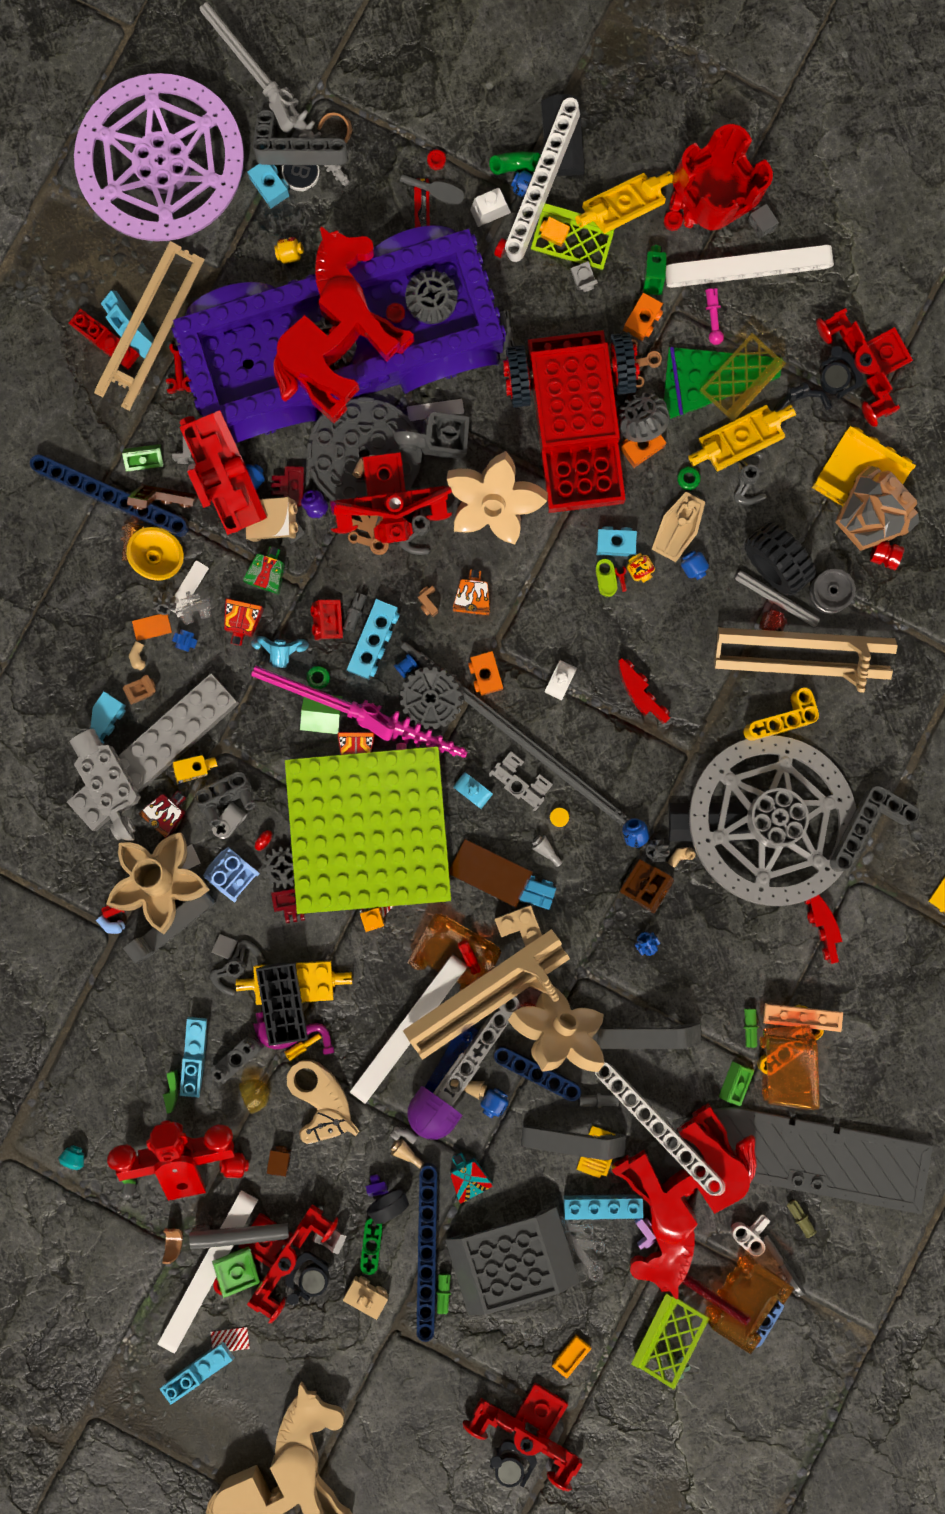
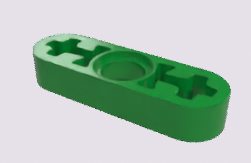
M371 1217L365 1223L360 1264L361 1271L367 1275L374 1274L377 1271L383 1223L376 1224L379 1225L375 1229V1235H379L378 1238L376 1236H367V1234L371 1235L372 1228L368 1226V1224H372L373 1220ZM369 1240L377 1243V1248L373 1251L366 1248V1243ZM376 1254V1257L372 1256L371 1263L375 1266H372L371 1270H368L367 1266L364 1264L368 1262L369 1255Z

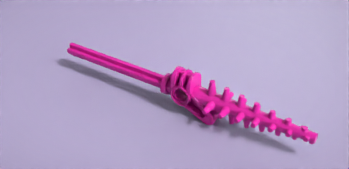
M255 666L251 675L255 678L347 713V717L351 719L352 717L357 718L356 721L361 727L369 729L383 740L389 741L392 738V741H396L397 737L402 735L405 744H408L409 740L413 739L416 747L424 743L426 747H438L440 753L447 751L452 756L458 755L463 758L467 755L468 751L465 748L455 746L453 741H443L442 735L432 736L431 729L424 732L420 731V723L413 727L409 726V717L402 722L398 721L399 711L388 717L380 712L382 706L379 705L377 707L374 703H368L367 700L363 704H358L355 701L349 703L258 666Z

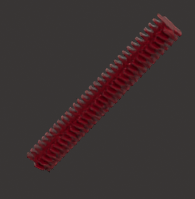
M689 1273L686 1275L683 1284L687 1285V1287L699 1293L703 1298L709 1300V1302L719 1307L725 1313L730 1314V1316L736 1318L745 1326L751 1321L750 1316L748 1317L749 1314H744V1311H740V1308H736V1305H732V1302L729 1304L730 1301H725L726 1298L723 1300L722 1296H717L718 1293H713L714 1290L711 1292V1289L709 1290L710 1287L707 1289V1286H703V1283L701 1285L699 1280L697 1282V1279H693V1276L691 1278Z

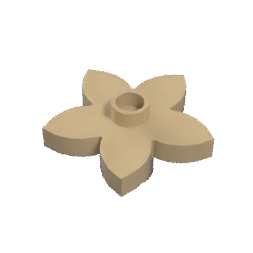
M506 451L495 456L482 474L471 469L449 470L447 474L448 485L451 487L452 493L462 501L455 514L454 532H474L489 524L492 532L497 537L512 544L516 543L520 535V515L529 514L541 508L547 502L548 492L530 482H515V465Z
M180 832L163 839L157 845L153 854L139 844L131 842L119 843V861L122 868L130 876L115 885L106 905L123 911L136 910L143 906V912L147 921L152 927L165 934L175 918V900H194L204 895L210 889L197 874L187 869H181L187 858V844L184 835Z
M557 988L555 990L559 995L558 1001H552L547 993L542 992L538 997L536 1007H521L510 1016L508 1021L515 1030L529 1039L536 1040L531 1048V1054L537 1061L541 1071H550L558 1068L566 1057L574 1065L587 1071L599 1072L605 1064L601 1048L592 1038L603 1023L604 1014L589 1008L571 1010L568 1000Z

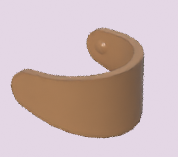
M339 113L326 114L320 120L317 129L320 130L325 121L330 117L339 116L347 125V134L344 140L347 143L352 134L350 120Z
M165 1228L166 1245L162 1263L171 1264L180 1254L183 1236L179 1229Z

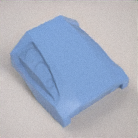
M227 847L211 862L203 876L235 903L239 894L260 873L230 847Z

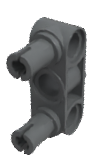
M236 772L217 780L213 784L197 791L194 796L195 802L198 804L200 811L205 814L211 827H216L221 823L216 809L228 805L239 798L246 810H251L256 806L251 795V784L242 772Z
M252 1032L211 1069L212 1079L215 1078V1082L224 1084L264 1048ZM234 1054H239L241 1056V1063H237L234 1061Z

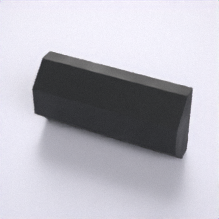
M569 94L552 95L541 101L544 147L562 102L566 98H574L579 105L578 97ZM569 108L567 112H573L575 109ZM580 117L556 176L581 175L585 172ZM563 125V126L560 127V129H561V130H564V129H566L568 126H567V125ZM555 143L553 147H559L561 143ZM549 160L546 162V164L551 165L554 161Z
M741 802L729 803L724 825L725 829L747 815L748 811ZM668 803L669 841H692L689 826L690 803ZM710 803L708 823L710 832L717 831L722 803ZM748 824L741 825L729 834L748 833Z
M280 962L256 968L269 1046L308 1040L296 963Z

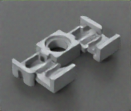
M510 751L503 760V765L500 766L501 762L497 763L489 773V776H495L505 784L504 788L517 799H520V797L534 807L533 811H536L544 801V795L553 784L539 774L536 777L538 780L535 784H531V787L528 788L530 785L516 774L512 776L513 773L517 772L515 769L518 765L521 766L525 761ZM513 782H521L522 790L520 792L512 790Z

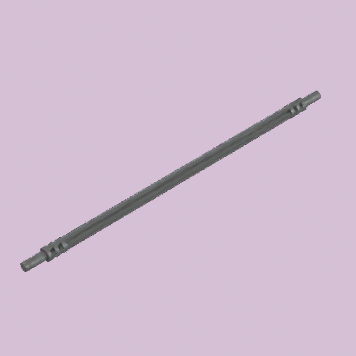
M404 642L401 646L423 668L431 666V669H433V667L438 666L424 653H419L407 642ZM461 684L459 686V689L464 691V694L461 695L464 701L622 827L631 819L464 685Z

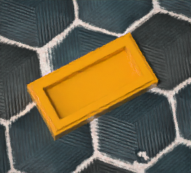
M576 1334L552 1363V1367L567 1379L591 1350V1346Z

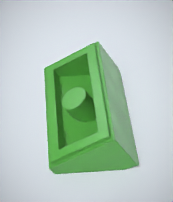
M161 444L123 449L122 455L126 471L164 467Z
M732 1062L719 1098L741 1106L755 1070Z

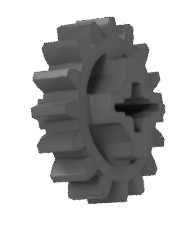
M279 847V852L273 849V855H266L269 860L263 861V864L267 865L266 868L262 869L264 872L267 871V875L264 878L271 879L270 885L276 882V888L283 884L285 889L288 883L294 886V875L288 879V874L293 870V863H290L286 858V855L293 859L289 847L286 851H284L283 847ZM278 856L277 863L271 866V863L274 860V858ZM282 862H284V865L292 866L286 869L285 873L282 870L275 869L282 866ZM272 872H276L281 880L276 879Z

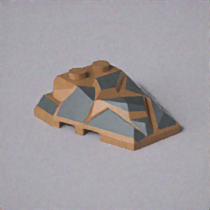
M869 465L855 477V484L849 491V497L843 504L835 521L856 547L862 551L879 545L883 541H890L897 536L909 533L919 523L918 512L914 509L917 505V500L891 471L882 472L879 468Z

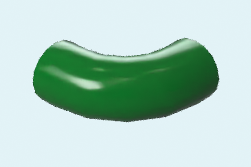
M536 152L498 154L490 158L489 166L496 175L523 170L535 172L541 155Z

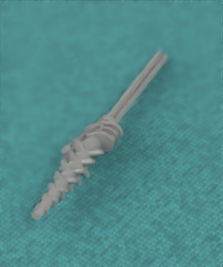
M208 2L201 5L199 9L264 89L262 93L269 97V107L275 114L282 131L289 133L294 128L295 131L292 138L297 136L298 138H320L321 132L314 135L311 131L315 124L314 121H311L308 125L304 121L307 118L308 111L304 110L299 114L294 108L299 101L293 99L294 95L289 93L288 87L280 89L275 81L271 82ZM324 165L327 167L326 171H332L333 176H336L335 179L339 180L342 185L347 186L350 183L348 176L341 171V165Z

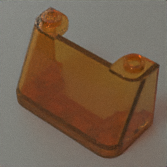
M435 914L407 963L416 970H423L429 966L440 972L453 954L466 964L458 943L467 940L481 971L473 975L469 967H467L457 983L461 984V991L494 969L501 955V950L492 942L442 914Z
M810 1025L763 1029L760 1045L761 1049L764 1048L766 1052L768 1082L765 1089H762L763 1100H767V1103L770 1105L806 1110L819 1109L818 1049Z

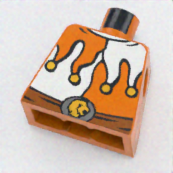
M470 570L469 580L461 579L453 605V612L489 615L488 582L480 581L481 571Z

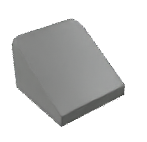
M220 934L211 953L231 959L238 941Z

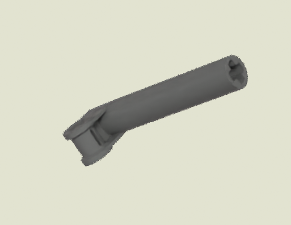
M288 1223L210 1230L209 1224L196 1225L192 1227L189 1233L190 1249L289 1239Z

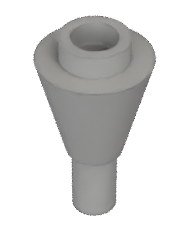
M539 835L533 840L532 849L550 859L557 867L562 864L546 835L543 837Z

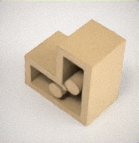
M531 905L494 918L501 937L520 931L525 947L542 936Z

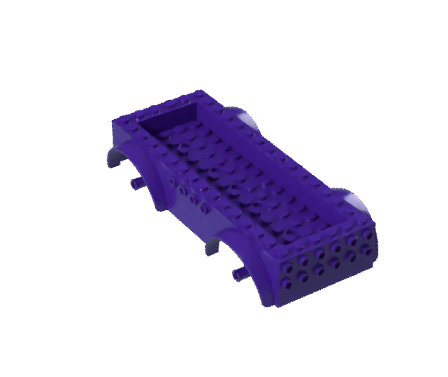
M423 226L409 229L384 240L374 248V256L371 260L359 262L356 266L349 269V272L363 290L369 311L388 320L386 317L387 307L392 303L401 304L405 309V318L400 323L391 324L414 334V342L402 354L395 353L387 362L366 337L362 335L356 340V354L351 363L346 367L333 370L337 375L355 380L359 384V391L351 399L399 384L403 392L407 394L442 378L450 379L451 375L453 378L458 373L499 365L498 354L503 353V342L506 341L504 326L499 325V310L497 307H494L493 291L488 289L489 280L486 270L482 271L483 260L480 252L476 253L477 241L475 235L470 234L469 229L455 232L453 229L444 226ZM436 269L438 272H445L454 281L457 290V304L452 315L445 321L437 324H426L415 319L409 312L405 301L406 287L411 278L419 274L420 271ZM311 274L301 281L292 280L287 283L288 285L278 288L259 282H244L224 286L201 296L189 306L184 317L173 320L174 327H172V331L178 344L180 343V345H177L178 351L183 361H186V363H183V367L189 380L191 379L188 382L191 392L195 398L197 397L194 400L196 409L199 411L200 416L203 417L220 410L235 444L261 434L269 435L270 431L275 433L280 428L305 422H317L319 419L318 409L312 404L308 394L300 385H298V391L288 401L284 402L281 399L280 388L273 369L274 359L277 354V343L280 337L304 315L315 323L323 318L319 306L320 296L315 274ZM429 281L430 285H434L438 288L442 287V285L436 281ZM426 282L420 286L418 295L422 294L425 287H427ZM428 293V297H431V299L435 298V295ZM445 297L440 298L437 306L443 302ZM330 329L323 330L325 334L330 331ZM252 360L254 366L251 369H245L243 367L245 361Z

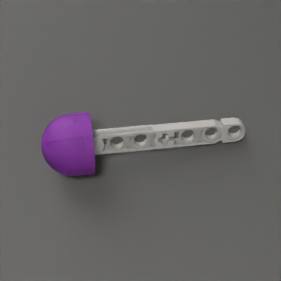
M516 997L512 998L514 1000L512 1009H507L505 1004H503L490 1014L467 1049L459 1055L433 1093L423 1086L417 1091L408 1107V1121L411 1128L419 1136L433 1140L443 1138L459 1122L463 1115L452 1106L479 1069V1064L509 1023V1017L519 1008V1000ZM501 1014L503 1022L500 1025H496L494 1018ZM487 1030L492 1032V1038L489 1041L483 1039V1034ZM480 1040V1042L486 1044V1046H482L478 1043V1041ZM474 1048L478 1049L479 1055H474ZM468 1062L470 1065L469 1071L462 1073L461 1065ZM456 1078L459 1085L457 1088L451 1089L449 1083L452 1079ZM445 1088H446L448 1091L452 1092V1095H450L448 1092L444 1091Z

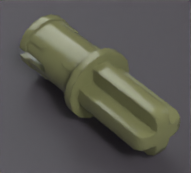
M796 1199L790 1201L787 1207L795 1218L794 1222L800 1226L805 1237L810 1238L815 1235L817 1231L809 1221V1215L804 1213Z

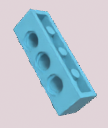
M378 599L375 600L348 665V672L368 680L371 676H375L378 666H375L378 659H382L385 652L383 648L385 641L389 642L393 632L390 630L391 626L397 623L400 616L397 613V607ZM380 618L386 619V626L378 627L376 625L377 620ZM372 636H378L380 638V641L377 645H371L369 643V639ZM366 653L372 655V660L369 663L362 661V656Z
M638 1194L563 1196L565 1220L643 1218V1198Z

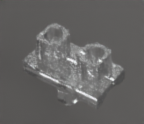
M187 591V598L181 599L182 605L189 604L177 608L176 611L177 617H181L183 623L187 625L195 621L192 612L199 611L201 619L210 617L211 601L209 597L199 600V594L192 596L191 592Z

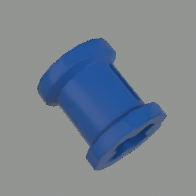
M409 654L398 665H393L404 679L411 670L419 667Z

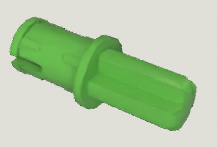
M744 1009L745 1026H743V1029H745L746 1047L755 1048L757 1047V1029H759V1026H757V1009Z
M438 1274V1291H436L438 1295V1314L448 1313L449 1295H451V1274Z

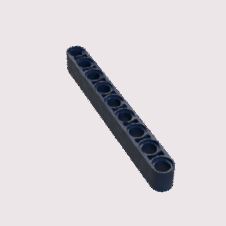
M35 455L30 460L32 470L49 480L163 529L175 536L183 537L188 533V524L177 515L150 504L147 507L148 513L142 516L140 515V510L134 509L132 505L128 508H123V502L128 500L129 494L42 455ZM44 461V467L37 469V464ZM57 469H61V475L54 477V472ZM79 477V482L72 485V478ZM96 484V490L91 493L88 492L89 486ZM109 492H113V498L111 500H106V494ZM160 515L166 516V520L163 523H157ZM183 523L182 530L175 531V525Z
M425 1163L421 1167L419 1174L417 1337L424 1342L430 1341L433 1338L435 1329L437 1168L433 1163ZM428 1168L432 1169L434 1175L426 1177L423 1171ZM430 1188L434 1194L431 1197H426L423 1194V1190ZM425 1208H430L433 1214L427 1217L422 1211ZM430 1228L433 1233L430 1236H425L422 1230ZM423 1248H430L432 1254L429 1256L422 1253ZM424 1267H429L432 1273L424 1275L421 1270ZM429 1287L432 1292L429 1295H424L421 1289ZM429 1307L431 1313L425 1315L421 1312V1309ZM426 1326L430 1328L431 1332L423 1334L420 1329Z

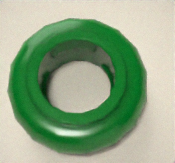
M685 467L677 475L678 484L685 490L695 489L700 483V473L693 467ZM687 473L692 474L694 482L686 483L683 479L684 475Z
M314 666L307 672V683L314 689H323L329 683L330 674L324 667ZM316 672H321L324 675L321 683L313 681V675Z

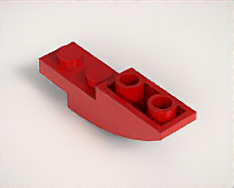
M79 309L69 324L105 354L112 357L120 339L82 309ZM129 346L120 364L129 369L140 354Z
M621 658L618 661L619 673L630 699L644 716L651 712L662 724H665L670 719L668 716L670 712L663 705L659 707L654 702L656 698L649 691L647 693L644 691L649 686L646 683L648 679L642 673L637 674L633 670L634 665L628 659L624 661Z
M820 895L804 901L805 905L808 904L809 912H807L809 924L812 923V927L820 926L821 930H818L820 941L824 942L825 949H822L824 960H827L830 964L838 963L835 943L843 942L841 933L831 910Z

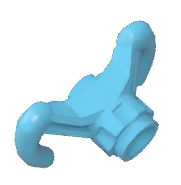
M258 636L251 641L252 647L255 649H260L262 645L270 653V662L272 667L275 668L287 667L290 654L296 650L297 652L305 651L309 647V643L304 639H297L292 643H286L285 640H274L272 642L264 636Z

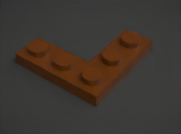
M141 484L128 496L127 505H132L134 509L143 510L157 499L161 500V503L172 504L173 502L179 503L181 507H191L197 502L198 495Z

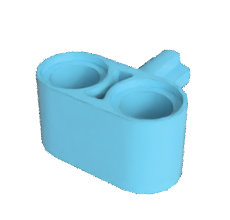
M466 772L461 775L453 788L480 809L483 808L493 795Z

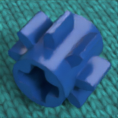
M182 629L179 634L174 633L172 639L173 642H176L175 648L189 652L190 647L195 649L197 640L193 639L194 633Z
M644 932L637 937L638 942L635 943V946L641 955L646 954L650 956L658 951L657 945L660 942L653 932L651 934Z

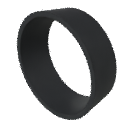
M403 1189L392 1191L377 1199L367 1208L366 1212L375 1224L387 1222L407 1209L409 1202Z

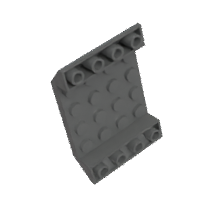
M557 1207L539 1211L536 1216L468 1236L461 1234L445 1239L468 1315H487L560 1294L580 1283Z

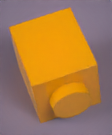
M549 217L547 221H543L539 231L542 232L541 238L562 247L570 231V226Z
M380 907L360 913L365 932L385 926Z

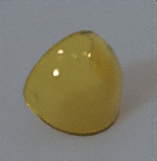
M248 1079L239 1084L241 1096L251 1114L262 1110L267 1105L269 1090L264 1082L258 1079Z

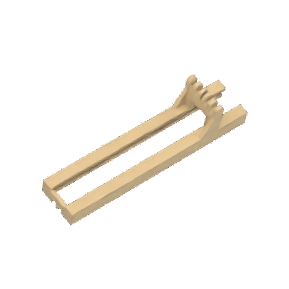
M171 241L94 392L104 397L111 381L114 383L118 381V385H123L124 388L128 386L129 391L121 407L129 411L140 394L151 367L174 323L173 320L176 319L205 260L194 253L190 255L188 250H181V246ZM175 254H178L193 263L134 379L119 371V365Z
M718 627L714 665L715 669L841 676L854 684L858 692H865L866 678L891 680L893 673L890 666L870 665V652L896 654L897 642L895 638ZM722 643L856 651L859 655L858 664L722 656L721 645Z
M552 929L404 1029L405 1036L423 1060L528 987L547 993L552 1001H558L559 995L547 974L570 959L561 947V941Z

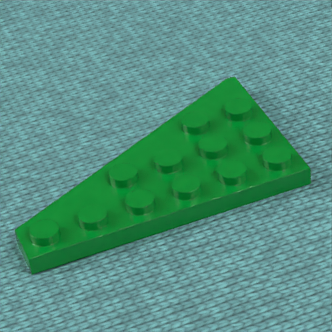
M669 347L664 401L670 413V419L682 415H679L670 353L671 347ZM674 348L683 415L706 407L714 402L724 400L727 397L735 396L756 386H761L769 381H774L781 376L782 358Z

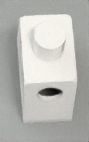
M500 188L476 197L470 209L478 227L511 213Z

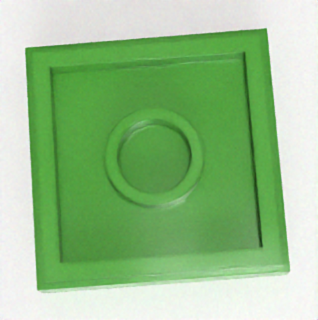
M249 1246L212 1261L223 1298L260 1283Z

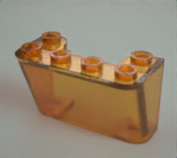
M747 1254L738 1259L737 1267L733 1272L729 1273L725 1285L717 1291V1296H722L723 1300L726 1298L725 1301H730L729 1304L732 1302V1305H736V1308H740V1311H744V1314H749L748 1317L750 1316L751 1321L745 1326L713 1303L706 1308L704 1314L710 1317L708 1324L715 1332L749 1354H752L762 1339L757 1330L776 1301L778 1300L784 1305L794 1287Z

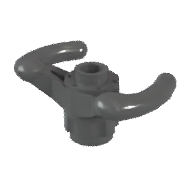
M758 451L750 456L760 459L763 457V453ZM743 459L734 463L738 468L739 488L734 494L735 501L743 505H753L766 499L765 493L752 498L744 496L749 486L753 485L760 476L758 466L747 464Z
M422 508L414 511L415 514L411 521L413 534L408 540L400 541L399 545L411 554L426 555L430 552L429 548H417L409 544L415 537L426 535L430 530V521L426 519Z
M247 940L239 941L236 954L221 969L212 970L210 973L213 985L224 994L231 996L236 994L235 989L225 986L219 979L224 976L238 978L244 974L246 970V964L243 961L245 949L253 952L259 964H264L265 960L262 952L252 942Z

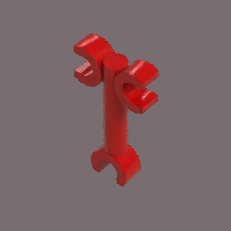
M170 344L169 349L174 355L176 381L172 378L166 379L167 384H174L173 388L167 389V393L174 394L176 391L183 390L191 392L190 387L186 386L191 379L189 380L188 377L183 379L182 357L179 351L174 350L173 344Z

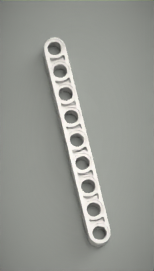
M566 98L561 104L505 244L507 256L513 262L520 261L524 257L580 117L579 105L574 98ZM569 108L575 109L573 112H567ZM563 125H567V126H568V127H567L566 129H564V130H561V129H560V127L563 126ZM561 143L559 147H553V144ZM549 160L554 161L551 165H547L545 163ZM547 178L545 182H539V179ZM534 195L540 196L537 200L531 199ZM529 212L533 213L529 218L524 217ZM520 230L526 231L524 235L517 234ZM515 247L519 248L516 253L510 252Z
M830 245L670 264L666 266L667 287L673 288L827 269L834 266L832 247Z
M452 954L351 1089V1094L363 1103L369 1100L410 1045L403 1030L440 1005L468 967L467 964Z
M605 1063L599 1072H595L597 1078L707 1193L714 1196L724 1193L726 1187L724 1181L614 1066ZM604 1067L609 1068V1074L606 1077H603L601 1073ZM621 1080L623 1087L620 1091H616L615 1083ZM634 1094L636 1096V1102L635 1104L630 1105L628 1103L629 1096ZM644 1109H649L650 1116L647 1119L642 1118V1111ZM658 1123H662L664 1126V1130L660 1134L655 1131V1126ZM672 1137H675L678 1141L675 1148L669 1146V1140ZM685 1152H690L692 1156L688 1163L683 1160ZM700 1166H703L706 1170L703 1177L697 1175V1169ZM713 1181H718L720 1184L717 1192L711 1190L710 1186Z
M241 1190L220 1229L244 1227L258 1199ZM234 1245L209 1248L157 1345L175 1354L216 1279L212 1261L228 1255Z

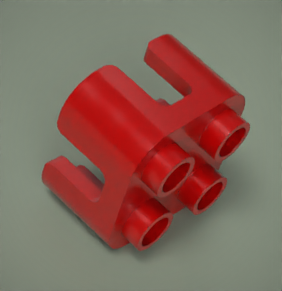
M727 124L718 128L713 133L708 145L703 149H700L697 143L690 145L684 151L673 174L672 182L676 192L697 223L708 230H719L754 209L761 201L773 179L772 168L766 159L758 162L753 168L746 158V151L752 139L748 132L739 125Z

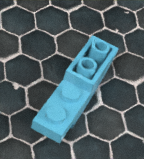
M111 290L101 305L108 313L106 319L122 337L133 314L118 292ZM143 322L138 327L129 346L145 359L154 338Z
M187 1018L180 1096L200 1097L207 1043V1019Z
M222 1342L165 1383L160 1388V1391L171 1405L199 1386L205 1379L233 1361L235 1357L226 1344Z

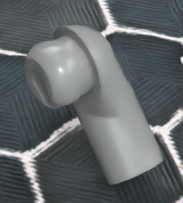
M395 1126L390 1133V1137L394 1140H398L402 1136L412 1144L418 1138L415 1133L405 1127Z

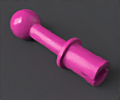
M718 288L714 290L707 289L705 290L707 298L706 310H710L712 328L709 334V341L713 345H719L722 343L724 335L719 330L717 309L721 308V305L718 302Z

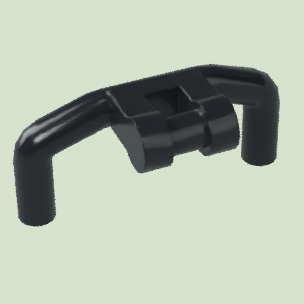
M804 382L800 386L788 388L787 396L774 407V411L777 412L785 408L789 403L805 397H820L825 410H829L833 406L826 392L818 389H809L807 382ZM786 421L781 422L780 426L786 425Z

